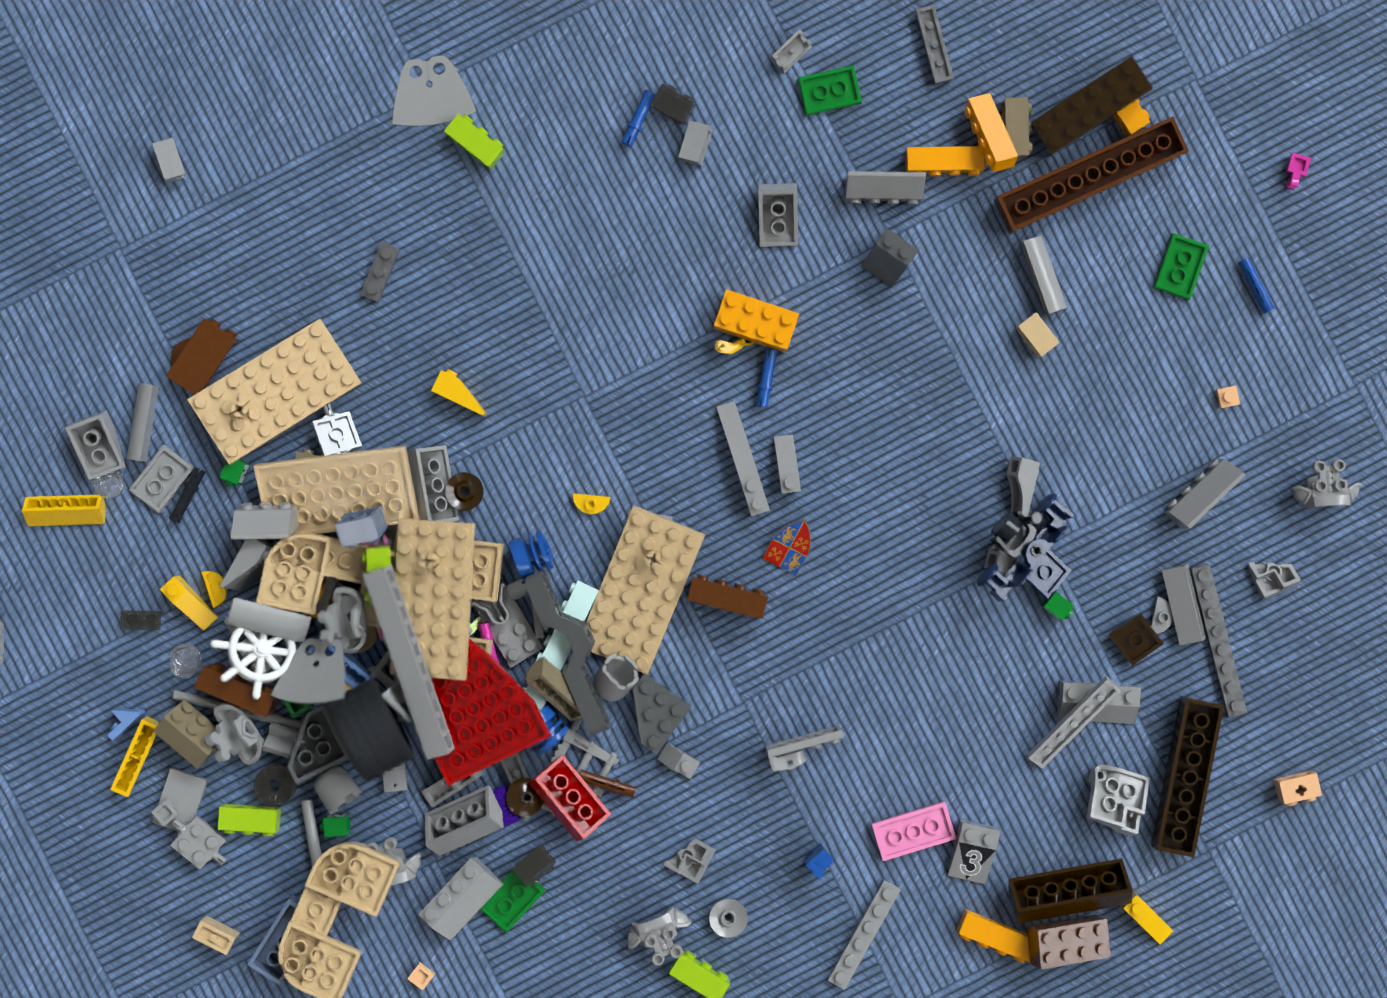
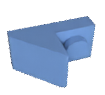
M140 709L112 710V713L120 721L110 728L112 731L107 736L112 741L120 738L146 712Z

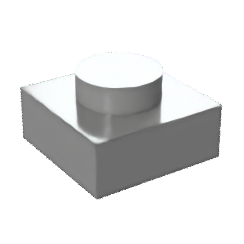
M168 798L151 812L163 827L180 814Z

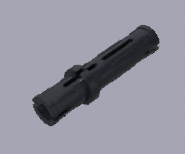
M194 467L188 482L184 483L185 488L169 519L173 521L178 514L175 522H181L194 493L199 490L198 486L206 473L204 470H201L197 476L200 468Z

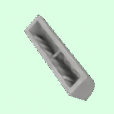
M1037 236L1023 241L1020 244L1045 316L1066 309L1067 305L1043 237Z
M138 383L126 459L147 462L159 386Z
M1183 564L1162 570L1179 644L1184 645L1203 641L1206 636L1189 565Z
M234 598L226 624L303 643L311 617Z

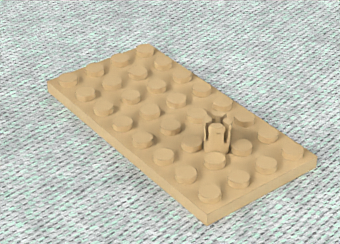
M318 319L187 400L228 464L231 465L362 383L321 319Z
M406 445L254 465L261 503L278 505L282 502H289L290 505H297L299 527L293 534L301 532L314 534L337 532L335 524L344 514L382 506L387 525L398 524V519L420 520Z
M633 505L586 622L595 639L591 652L605 658L613 654L621 657L628 656L637 665V671L649 673L705 534Z
M398 519L395 576L431 678L466 680L475 523ZM391 661L390 674L396 675L394 663Z

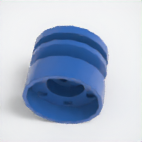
M541 530L536 532L537 541H535L532 534H528L529 544H526L522 537L509 541L515 565L522 579L535 573L534 565H537L540 571H545L543 562H545L548 570L554 568L551 548Z
M548 704L544 706L540 713L551 736L531 746L534 748L540 743L541 747L536 751L538 755L551 750L563 739L565 733L569 730L566 725L560 730L557 729L563 722L561 719L555 723L551 722L556 713Z

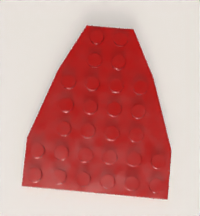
M469 639L466 680L431 678L455 747L449 754L435 757L436 763L448 786L551 736L532 697L489 653L471 639Z

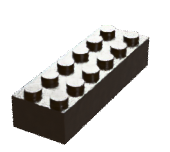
M1130 56L1031 123L1053 156L1151 92L1153 87L1134 57Z
M1122 858L1008 879V891L1018 924L1131 904L1133 899V889Z

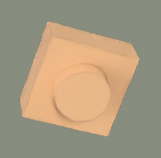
M1237 386L1216 390L1219 409L1240 404Z
M420 962L410 974L408 980L423 990L435 973Z

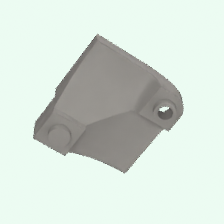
M1109 765L1093 767L1089 775L1091 792L1087 818L1112 828L1114 832L1130 837L1138 835L1140 817L1145 815L1150 778Z

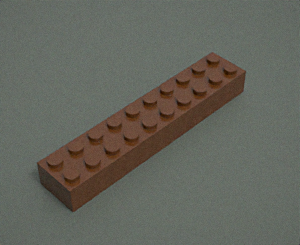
M1172 116L997 196L994 202L1010 235L1185 155L1189 150Z

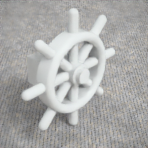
M237 627L231 635L229 642L212 640L210 644L213 648L228 649V658L232 668L221 675V681L226 682L235 674H238L242 678L254 682L252 696L254 699H259L262 683L279 679L287 670L293 655L297 651L295 641L276 636L268 640V634L253 633L251 630ZM244 633L247 638L241 643H237L239 637ZM284 639L286 648L273 647L280 640ZM237 651H239V653L244 658L241 661L238 658ZM305 651V652H304L306 656H311V655H312V654H311L310 652H308V651ZM282 656H286L284 663L280 666L279 663L283 660ZM252 663L251 667L255 672L248 670L246 666Z

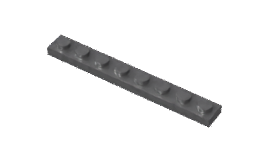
M1210 564L1189 568L1226 716L1232 717L1247 713Z

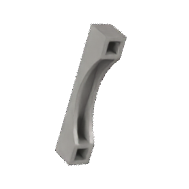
M1010 457L1006 474L1011 490L1010 512L1020 511L1024 516H1028L1032 496L1035 491L1036 479L1039 474L1040 462L1021 457ZM1022 526L1015 537L1005 543L1010 550H1013L1021 543L1026 527ZM994 544L988 550L984 568L997 564L999 565L998 571L1005 573L1014 561H1017L1018 556L1010 558Z

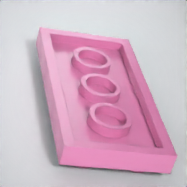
M945 801L871 823L883 861L956 839Z

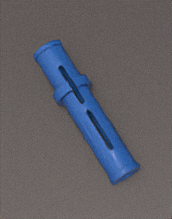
M649 90L644 91L631 122L627 124L628 129L621 140V143L624 145L627 143L628 147L633 146L638 132H641V125L656 96L653 92L649 96Z
M1250 257L1238 262L1254 293L1253 297L1257 299L1263 314L1275 309L1267 294L1268 290H1265Z
M765 349L761 380L757 387L759 392L756 406L768 408L770 391L773 390L771 384L777 350Z

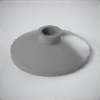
M723 899L712 907L709 921L715 933L722 937L731 938L743 932L747 925L748 916L746 909L740 902L734 899ZM731 914L732 918L730 920L725 919V915Z

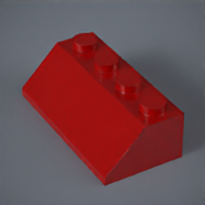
M564 755L558 757L528 782L576 842L584 840L611 815Z

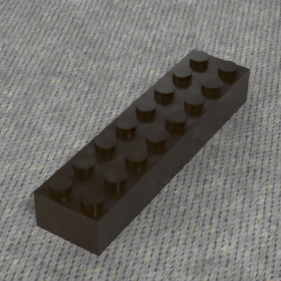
M1180 696L1151 846L1156 850L1195 857L1224 705Z

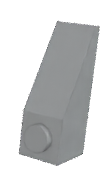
M793 434L774 437L781 494L799 492L801 487Z

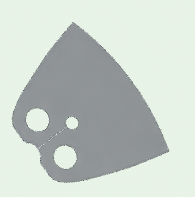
M440 55L434 56L428 61L413 59L405 63L397 87L392 124L406 126L434 125L450 122L458 113L461 116H464V114L468 116L476 112L465 84L447 57ZM438 62L445 65V71L440 75L433 71V66ZM413 66L421 68L422 74L420 77L413 78L410 75V69ZM427 81H432L433 86L427 87Z
M307 639L293 655L287 670L279 678L271 696L297 703H321L344 698L345 669L341 642L338 639H334L331 643L320 642L318 639ZM314 645L315 652L311 656H306L304 653L306 647ZM330 645L335 646V653L327 657L325 655L326 648ZM315 661H319V665L317 667L313 666Z

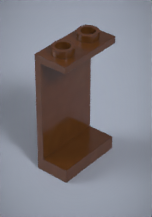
M204 318L166 377L194 395L204 390L234 343H240V340L236 338L237 334L228 328L226 331L220 328L221 324L213 318L210 321Z

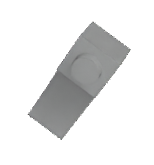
M480 770L449 786L443 777L424 789L422 793L431 807H434L479 778L483 773Z

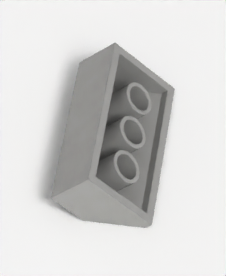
M848 171L845 177V201H849V204H861V201H868V204L876 205L880 204V201H885L889 205H898L899 202H907V205H918V202H921L924 197L926 173Z
M446 445L407 451L420 520L459 521L458 509L452 507L445 496L446 484L452 477Z
M1215 459L1208 465L1210 469L1205 473H1200L1194 479L1196 482L1191 487L1189 485L1180 492L1182 495L1177 500L1173 499L1167 505L1168 509L1165 513L1179 528L1190 529L1246 474L1226 459Z
M1059 681L1057 719H1063L1098 683ZM1119 685L1121 691L1091 721L1134 724L1140 708L1141 688L1134 685Z
M489 785L425 813L426 847L439 856L503 828L502 810Z
M478 857L470 858L418 915L432 929L447 939L452 940L499 890L503 883Z

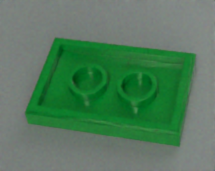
M854 65L798 78L806 116L862 104Z
M1172 233L1153 288L1186 300H1191L1209 245Z
M519 864L501 881L503 885L481 908L506 933L546 891Z

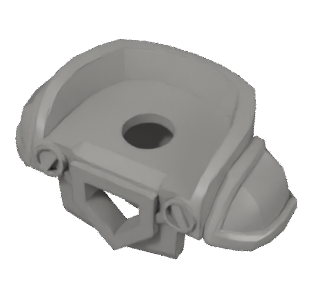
M1318 460L1313 462L1311 466L1312 471L1318 473V475L1307 478L1306 487H1291V491H1293L1295 499L1299 501V504H1302L1303 508L1333 505L1348 506L1358 496L1361 483L1348 485L1347 480L1339 478V472L1343 471L1346 467L1343 460H1334L1331 465H1326L1323 461Z
M339 587L333 593L334 603L327 607V611H321L318 614L319 623L325 624L326 630H322L320 638L322 642L331 643L334 638H338L344 653H355L362 648L368 638L363 595L354 589ZM349 612H351V621L348 619Z
M232 703L220 704L215 707L214 716L219 723L215 727V732L205 736V742L208 746L216 745L218 751L215 753L216 760L221 763L229 760L231 753L233 755L238 753L243 763L250 765L258 761L262 753L264 739L254 726L246 710Z
M393 837L387 838L383 845L378 846L376 843L371 842L366 846L401 861L391 886L415 878L416 872H418V868L421 865L420 857L422 856L421 852H418L412 858L406 859L403 849L396 848L397 840Z
M671 906L663 915L640 924L634 921L631 923L632 926L628 933L629 949H634L641 941H643L645 947H654L655 952L652 955V961L655 965L663 964L665 956L670 954L674 958H679L683 951L679 944H673L672 939L678 934L675 927H688L692 921L683 911L674 908V906Z

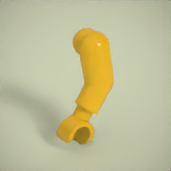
M744 338L733 343L719 340L715 344V350L719 353L732 355L742 349L743 346L752 345L754 342L746 343Z

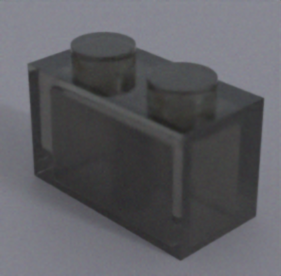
M662 84L650 103L651 108L683 127L695 109L694 99L686 94L680 95L677 93V89L670 84H667V86Z
M540 844L513 866L511 870L524 887L528 885L533 887L540 881L539 876L543 873L547 875L555 869L553 865L556 861L544 845Z

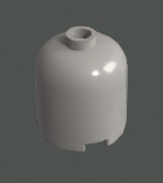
M617 654L609 656L594 676L595 690L602 699L607 701L622 699L639 680L637 674L638 667L628 656L621 657L616 656Z
M333 766L320 772V775L314 781V789L330 815L338 812L339 806L345 804V806L349 805L363 793L342 766Z

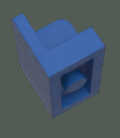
M821 843L804 857L806 866L818 879L825 875L824 870L834 861L833 857L825 850Z

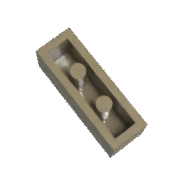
M1028 97L1005 98L1002 101L1003 124L1016 150L1017 159H1026L1029 153H1032V141H1029V134L1032 133V123L1029 122L1032 105L1028 103Z

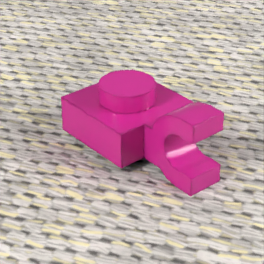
M1296 153L1290 154L1285 172L1291 174L1286 185L1287 189L1294 190L1299 185L1300 177H1306L1311 160L1310 157Z

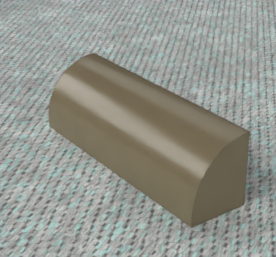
M544 656L535 661L528 670L526 682L571 722L582 718L564 674Z

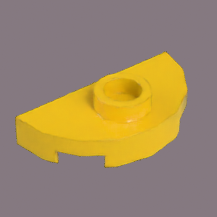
M573 493L575 505L587 514H598L605 510L611 497Z
M201 572L212 607L216 608L223 603L228 593L227 588L220 586L224 578L217 572Z

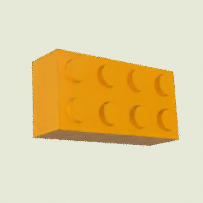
M726 289L713 329L786 353L799 313Z

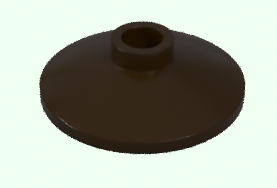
M461 472L452 476L445 487V496L449 504L455 509L462 511L471 510L478 506L484 494L483 485L479 478L467 472ZM463 488L468 489L469 492L467 495H463L461 493V490Z
M520 778L514 781L506 793V803L509 809L521 817L536 814L544 802L528 783L531 780L530 778ZM525 794L530 796L528 801L523 799Z

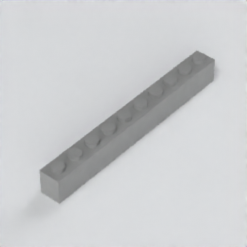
M390 564L363 574L364 585L369 591L371 605L375 608L377 622L383 631V640L389 648L390 660L394 663L396 677L402 686L403 697L407 700L409 714L414 720L415 732L422 743V752L426 755L427 759L449 754L455 747L393 567Z

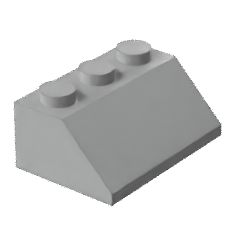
M282 502L278 505H271V503H261L259 505H252V503L241 504L234 511L231 539L289 538L299 527L297 505H290L289 502Z

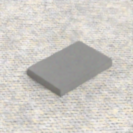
M163 445L130 487L129 491L157 513H161L191 475L194 467L168 446Z
M173 767L170 768L158 806L168 798L180 812L175 818L183 825L191 822L197 815L209 779ZM154 816L152 823L162 826V824ZM174 819L171 820L166 826H164L169 829L178 831L176 828L170 825L174 821Z

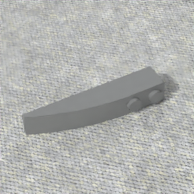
M735 401L717 406L716 408L750 515L754 516L770 511Z

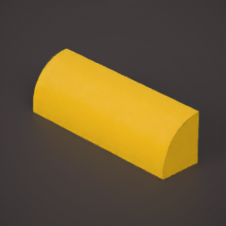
M103 495L25 497L22 513L28 526L105 524L106 518Z
M148 716L141 720L110 790L126 797L130 796L157 736L153 731L159 722Z

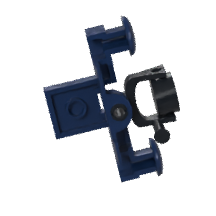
M1051 493L1044 497L1036 506L1033 515L1024 516L1020 511L1009 512L992 528L991 533L995 537H992L990 541L1010 558L1017 557L1020 554L1024 558L1022 564L1014 561L1003 576L998 572L999 565L992 564L978 577L977 585L980 587L986 584L991 589L989 593L998 602L1005 601L1007 599L1005 595L1012 587L1023 585L1025 581L1041 596L1049 599L1072 571L1050 550L1051 546L1069 528L1068 526H1062L1064 522L1074 517L1071 511L1065 506L1063 507L1056 500L1057 494ZM1044 513L1049 520L1036 534V528L1031 523H1041V514ZM1022 526L1026 527V534L1021 543L1013 550H1010L1005 543L1015 537Z

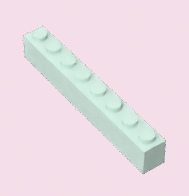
M580 581L577 584L573 583L568 592L571 596L568 601L564 600L561 606L562 611L585 622L599 590ZM555 629L552 636H547L543 644L546 646L544 653H539L536 661L544 656L561 672L572 647L566 633ZM528 684L527 688L523 687L535 701L539 711H541L547 700L530 684Z

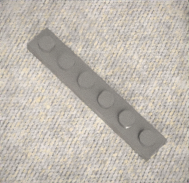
M1105 676L1027 754L1028 759L1043 769L1121 691V687Z
M883 879L830 973L828 981L844 990L846 989L901 889Z

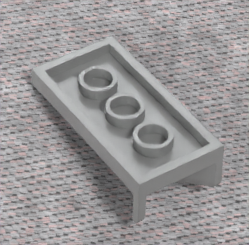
M505 582L499 585L497 602L478 599L471 602V606L475 607L482 621H489L493 639L510 668L544 648L539 638H536V633L517 601L510 597Z
M835 726L766 745L772 770L794 769L806 761L803 748L810 747L811 749H816L822 746L821 743L829 742V744L840 742V738L844 737L840 726Z

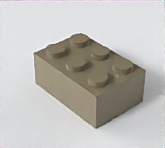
M185 699L166 714L153 731L197 769L218 751L216 745L208 746L205 742V736L215 732L216 726Z

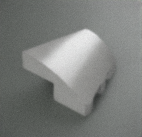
M1254 562L1248 563L1253 581L1263 600L1297 587L1301 581L1292 564L1276 565L1274 563H1267L1263 565L1255 564Z
M695 839L689 843L687 848L681 849L675 857L669 861L667 860L664 866L699 884L716 849Z

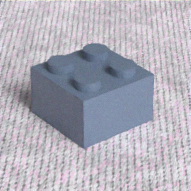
M382 506L346 513L335 524L341 546H349V548L356 547L361 542L367 541L368 544L377 542L388 528Z

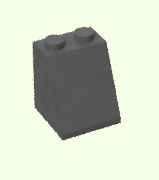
M887 228L861 267L890 287H893L919 250Z

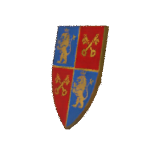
M806 520L792 522L780 529L772 539L763 559L797 576L809 553L811 544L810 530Z

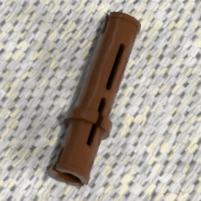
M581 769L580 776L586 783L612 791V794L619 793L633 798L636 786L622 783L619 779L613 780Z

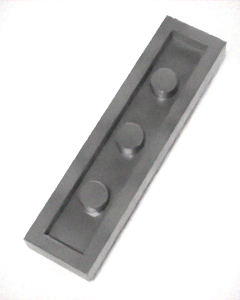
M935 5L916 9L915 13L934 85L952 81L954 77Z

